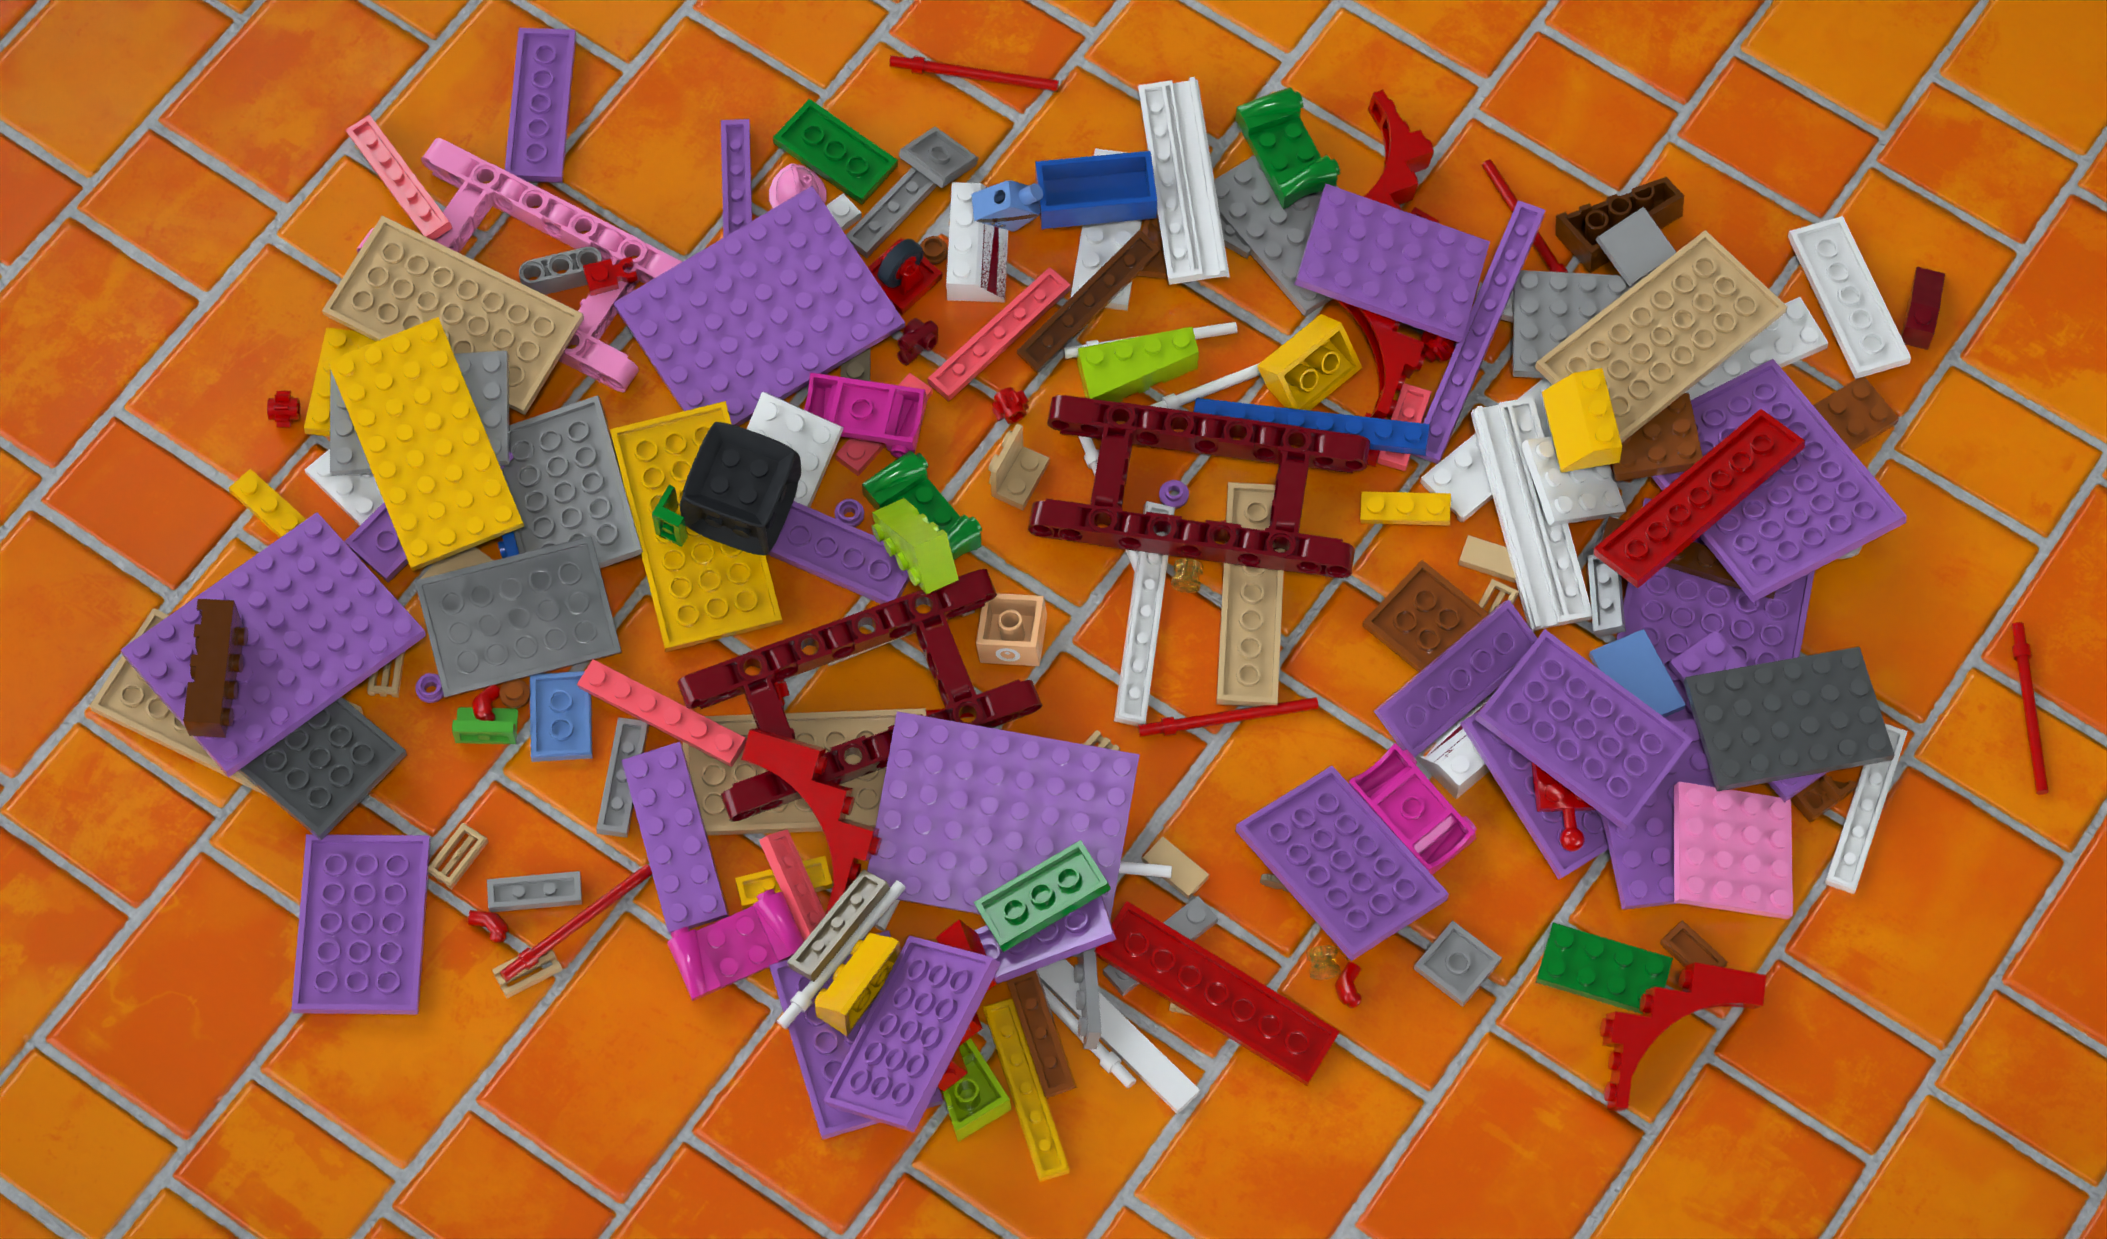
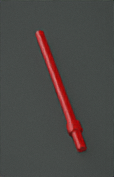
M891 55L889 67L909 69L911 73L923 74V72L1056 92L1059 85V80L926 61L925 57L919 56L906 58Z
M1491 159L1486 160L1482 164L1483 169L1513 213L1518 202L1517 198ZM1537 232L1533 245L1549 268V272L1569 273L1562 263L1559 264L1540 233Z
M2016 622L2012 624L2014 646H2012L2013 659L2017 661L2036 794L2043 795L2047 794L2049 790L2029 659L2032 657L2031 647L2026 642L2024 623Z
M1317 697L1282 702L1277 705L1256 706L1180 719L1166 717L1161 718L1160 722L1138 725L1139 737L1162 733L1164 736L1176 735V731L1315 710L1319 706Z
M645 864L533 948L527 947L517 955L518 959L499 972L501 977L508 982L525 968L529 970L539 963L538 959L649 878L652 875L651 867Z

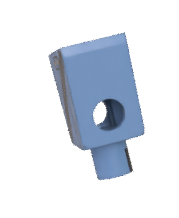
M1011 180L971 194L974 221L1014 232L1039 216V200L1043 197V191L1036 183L1025 185Z

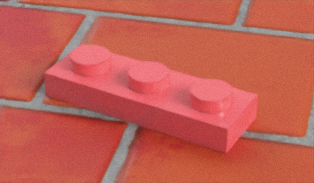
M1404 383L1391 420L1422 423L1432 391ZM1380 451L1377 463L1406 471L1411 454Z

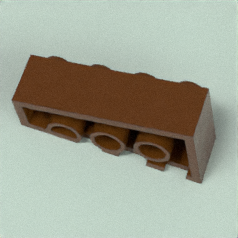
M1667 177L1632 188L1630 193L1622 196L1615 194L1606 197V201L1593 206L1590 203L1580 206L1579 211L1570 214L1566 212L1557 214L1555 235L1591 273L1610 261L1596 241L1598 236L1642 207L1646 209L1659 229H1662L1683 216L1684 195Z
M198 599L197 611H200L202 618L201 624H195L193 636L196 638L197 655L191 654L190 674L194 682H188L183 722L189 736L226 738L227 727H231L233 724V709L231 705L232 699H237L238 696L236 677L237 672H242L243 669L241 650L242 646L247 645L248 629L243 626L234 600Z

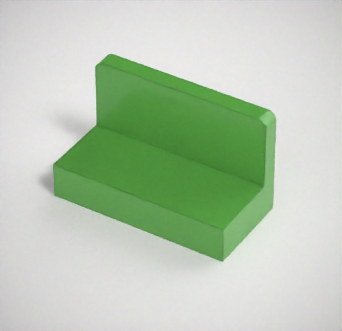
M458 708L457 720H453L452 724L455 743L516 744L518 710L514 708H492L495 720L479 721L473 714V708Z

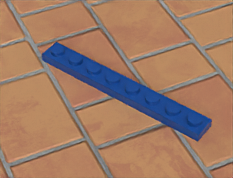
M1196 398L1194 412L1360 435L1370 440L1371 450L1426 456L1430 433V424Z

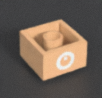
M997 593L994 599L985 603V606L981 609L976 641L980 663L1040 666L1047 620L1044 596Z

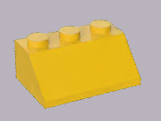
M1322 314L1257 365L1267 388L1285 408L1308 411L1362 369V365L1342 323Z
M1603 368L1572 373L1542 391V398L1561 473L1620 462L1622 443Z
M869 933L864 941L859 939L851 951L852 957L846 965L842 963L836 969L832 978L834 980L828 989L823 988L814 1001V1004H816V1017L845 1036H848L883 987L900 954L899 941L895 938Z

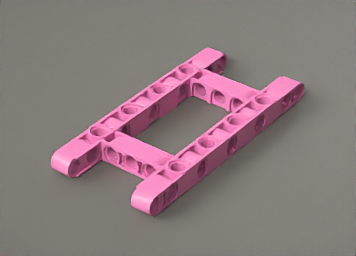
M436 138L421 158V161L433 172L432 175L459 188V190L443 211V214L453 228L433 241L460 253L493 206L575 249L594 247L600 251L602 261L611 259L613 265L618 264L624 258L639 256L632 259L633 267H628L624 270L627 273L636 271L638 281L631 283L620 281L618 282L619 289L593 296L589 294L586 300L582 299L578 312L583 313L584 320L568 346L577 345V347L573 349L566 347L559 359L560 362L618 392H625L639 372V368L633 361L627 358V354L599 340L618 313L613 302L632 292L639 281L646 284L682 261L446 140ZM374 228L370 229L368 234L357 247L358 253ZM582 231H589L588 233H585V234H581V233H580V232H582Z

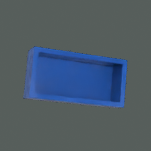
M1151 151L1035 161L1036 184L1043 191V197L1039 200L1042 229L1157 218V195Z

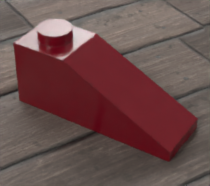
M1916 267L1901 333L1905 345L1929 349L1939 315L1945 273Z

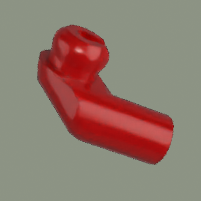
M497 685L488 686L474 698L472 702L473 714L479 721L495 720L491 703L500 697V689Z
M1350 961L1337 979L1335 989L1342 1004H1347L1349 1008H1356L1361 1003L1362 997L1357 993L1354 981L1361 972V968Z

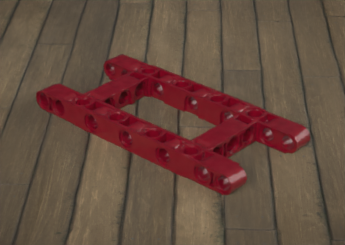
M1067 395L1052 397L1047 421L1049 427L1060 431V434L1102 440L1091 503L1083 504L1047 498L1045 501L1034 502L1028 526L1031 534L1044 538L1271 570H1284L1334 578H1347L1351 576L1355 548L1351 544L1342 542L1343 539L1299 533L1308 468L1346 473L1362 471L1366 469L1370 450V440L1368 438L1355 434L1132 403L1111 402ZM1117 421H1124V422H1126V423L1118 424V423H1116V422H1117ZM1175 429H1183L1184 431H1182V432H1177V431H1174V430H1175ZM1233 437H1241L1243 439L1236 440L1233 439ZM1132 445L1279 464L1274 500L1272 501L1270 526L1265 528V530L1243 528L1241 524L1212 520L1200 522L1182 519V516L1154 512L1141 514L1123 511L1122 504ZM1292 445H1300L1302 447L1295 448L1292 447ZM1106 524L1108 527L1100 528L1097 525ZM1164 532L1168 535L1159 536L1156 533ZM1218 540H1223V541H1226L1227 543H1225V544H1218V543H1216V541H1218ZM1282 548V549H1285L1286 551H1285V552H1277V551H1275V549Z
M979 569L959 576V580L929 594H925L923 590L916 591L747 652L738 657L688 674L677 682L685 705L689 709L697 707L703 709L744 694L758 729L795 739V732L793 727L790 728L784 711V704L778 698L774 683L915 632L945 705L944 710L927 715L926 717L994 728L1034 713L1043 706L1032 680L1020 682L1018 679L976 695L946 620L984 607L986 602L997 596L987 569ZM925 604L931 608V611L923 614L918 612L916 608L919 605ZM863 625H871L875 630L870 634H863L859 629ZM812 645L818 651L812 655H807L803 653L802 649ZM750 666H756L761 670L754 676L745 673V670ZM963 713H971L976 719L967 723L963 722L960 716ZM894 725L889 726L888 730L866 738L864 735L831 747L830 751L824 754V757L828 758L824 774L819 775L818 779L840 785L887 767ZM854 754L858 755L861 761L858 764L851 765L845 759L847 756ZM770 771L734 783L732 788L721 794L731 822L749 818L802 798L791 785Z

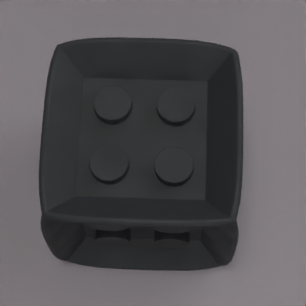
M715 422L707 432L699 448L684 486L683 496L680 501L681 516L685 519V525L704 537L756 555H768L780 535L796 495L798 481L801 477L799 454L789 446L770 437L736 425Z

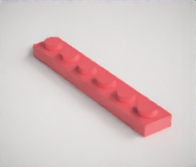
M370 115L346 129L353 143L423 236L435 240L453 228L449 220Z
M1049 267L928 377V384L946 400L950 401L1071 290V284Z
M592 659L577 683L579 689L730 767L734 765L745 747V737Z

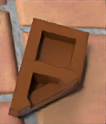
M1824 775L1820 781L1816 780L1793 796L1791 801L1808 821L1812 822L1853 792L1858 784L1850 780L1848 783L1834 781L1831 776Z

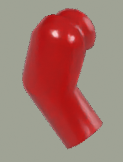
M469 911L468 925L486 927L491 931L489 938L492 942L501 943L506 940L508 925L497 913Z

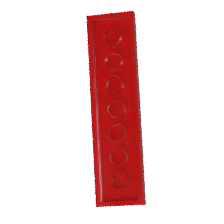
M1758 410L1594 548V556L1636 588H1639L1805 448V440L1764 410Z
M1128 901L1125 902L1111 924L1116 940L1097 946L1094 951L1096 957L1307 1086L1340 1031Z

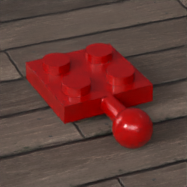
M1531 762L1537 812L1563 811L1565 830L1560 835L1561 846L1570 852L1578 851L1584 845L1585 838L1583 832L1577 828L1575 811L1596 809Z

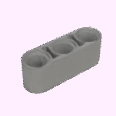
M583 247L528 260L519 268L521 284L544 295L587 285L583 265L602 261V255L594 247ZM560 270H567L565 273L562 274L557 273ZM531 277H539L536 280H528Z

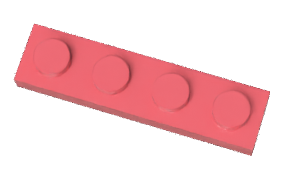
M911 373L898 385L925 389L927 399L933 394L931 387ZM850 438L835 454L836 461L859 476L886 445L881 442Z
M786 829L767 835L759 841L800 934L805 941L826 914L790 833Z

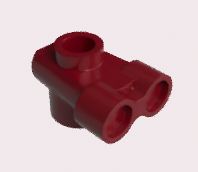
M918 318L912 319L906 325L903 336L897 341L900 351L897 353L899 361L903 365H908L924 349L927 351L932 350L938 342V326L931 320L923 323Z

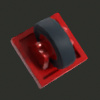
M902 238L896 241L868 267L901 315L943 278L942 272L923 256L924 251L916 241L912 239L903 240Z

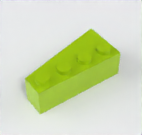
M1193 327L1078 348L1077 365L1085 398L1122 402L1123 398L1136 392L1140 394L1149 390V387L1159 382H1168L1197 369L1199 351Z
M903 498L872 512L875 524L871 527L878 542H884L887 553L890 556L894 555L900 569L902 571L907 570L914 586L919 585L925 594H929L959 580L947 533L943 529L938 531V525L934 522L929 523L927 516L923 513L919 514L917 508Z
M971 1038L959 1046L968 1074L944 1092L942 1091L958 1142L1012 1110L1010 1098Z

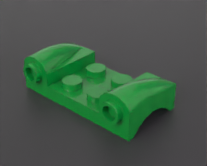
M1290 87L1237 106L1235 117L1283 209L1290 207L1294 202L1306 195L1322 192L1326 184L1336 187L1337 176L1340 175L1337 161L1330 159L1328 155L1321 157L1300 118L1301 108L1304 106L1303 99L1298 91L1294 92Z
M912 451L907 452L862 484L863 495L875 510L904 498L917 508L919 514L923 513L927 516L929 523L934 522L937 524L938 531L943 529L948 536L953 560L981 547V525L973 516L969 518L965 514L961 517L928 479L926 469L929 466L920 453L915 455Z

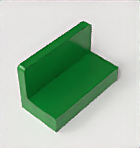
M668 485L652 513L655 533L682 547L688 538L685 519L675 513L678 508L675 487Z

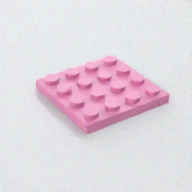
M1685 782L1676 783L1674 785V902L1782 919L1792 917L1791 799L1784 803L1780 797L1730 789L1716 791V788Z

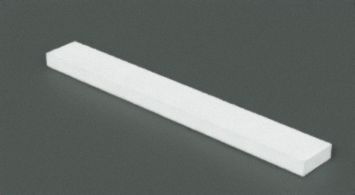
M1146 501L1143 514L1154 512L1174 515L1175 507ZM1164 532L1156 533L1159 536L1168 535ZM1138 551L1114 716L1115 722L1137 727L1138 725L1146 724L1169 555Z
M1066 959L1036 969L1041 982L1078 1018H1082L1081 1010L1076 1009L1077 991H1080L1079 983L1074 982V967ZM1099 992L1100 1039L1178 1114L1200 1094V1089Z

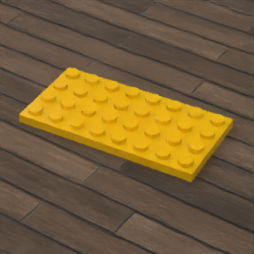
M439 317L328 360L412 572L525 527Z
M726 401L610 429L628 503L643 550L641 556L666 652L783 623L766 555H756L704 537L687 526L688 538L682 547L655 533L652 513L668 485L675 487L678 508L675 513L681 515L680 501L683 496L684 486L707 432L715 422L731 424Z

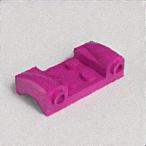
M810 372L804 410L844 427L841 437L885 443L886 448L891 451V455L899 458L909 451L915 454L928 399L925 389Z
M1395 743L1379 761L1365 772L1353 777L1349 784L1433 875L1476 840L1475 831L1477 828L1467 816L1462 818L1416 766L1417 761L1407 749L1403 751Z
M774 889L767 890L756 896L758 901L752 907L699 930L694 929L690 931L688 926L671 933L672 939L667 941V945L692 1001L770 968L769 965L788 960L798 950L804 940L782 892L775 893Z

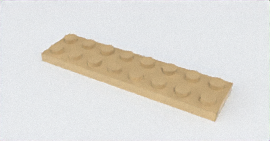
M1228 482L1226 523L1241 524L1243 528L1258 530L1268 528L1270 526L1275 485ZM1278 548L1275 551L1285 552V549ZM1224 563L1217 704L1255 707L1278 704L1284 570H1271Z

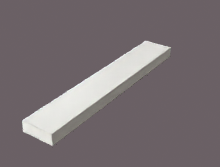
M1885 724L1895 756L1891 761L1863 766L1858 786L1856 787L1825 881L1826 885L1852 894L1856 891L1908 732Z

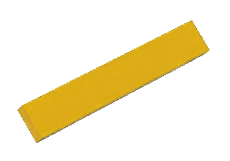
M1013 998L984 1006L983 1012L1039 1182L1070 1173Z

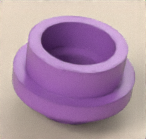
M1170 480L1161 486L1159 498L1163 505L1178 509L1188 501L1189 491L1187 486L1181 481ZM1178 491L1179 494L1177 496H1172L1169 494V492Z
M845 499L835 508V519L853 527L858 526L864 519L863 506L856 500ZM847 512L855 514L853 517L844 516Z
M428 673L417 681L415 686L416 694L423 702L435 703L443 698L444 694L439 675ZM428 687H436V690L434 692H426V689Z

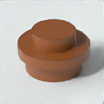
M930 236L921 242L920 246L924 251L923 256L929 262L939 264L946 259L948 247L941 238Z
M520 679L505 682L500 689L502 703L514 709L523 707L530 699L529 686Z

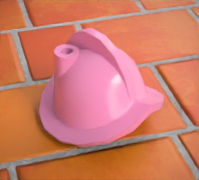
M791 163L781 169L773 179L769 189V202L772 208H775L813 186L825 204L826 188L822 180L812 170L805 166Z

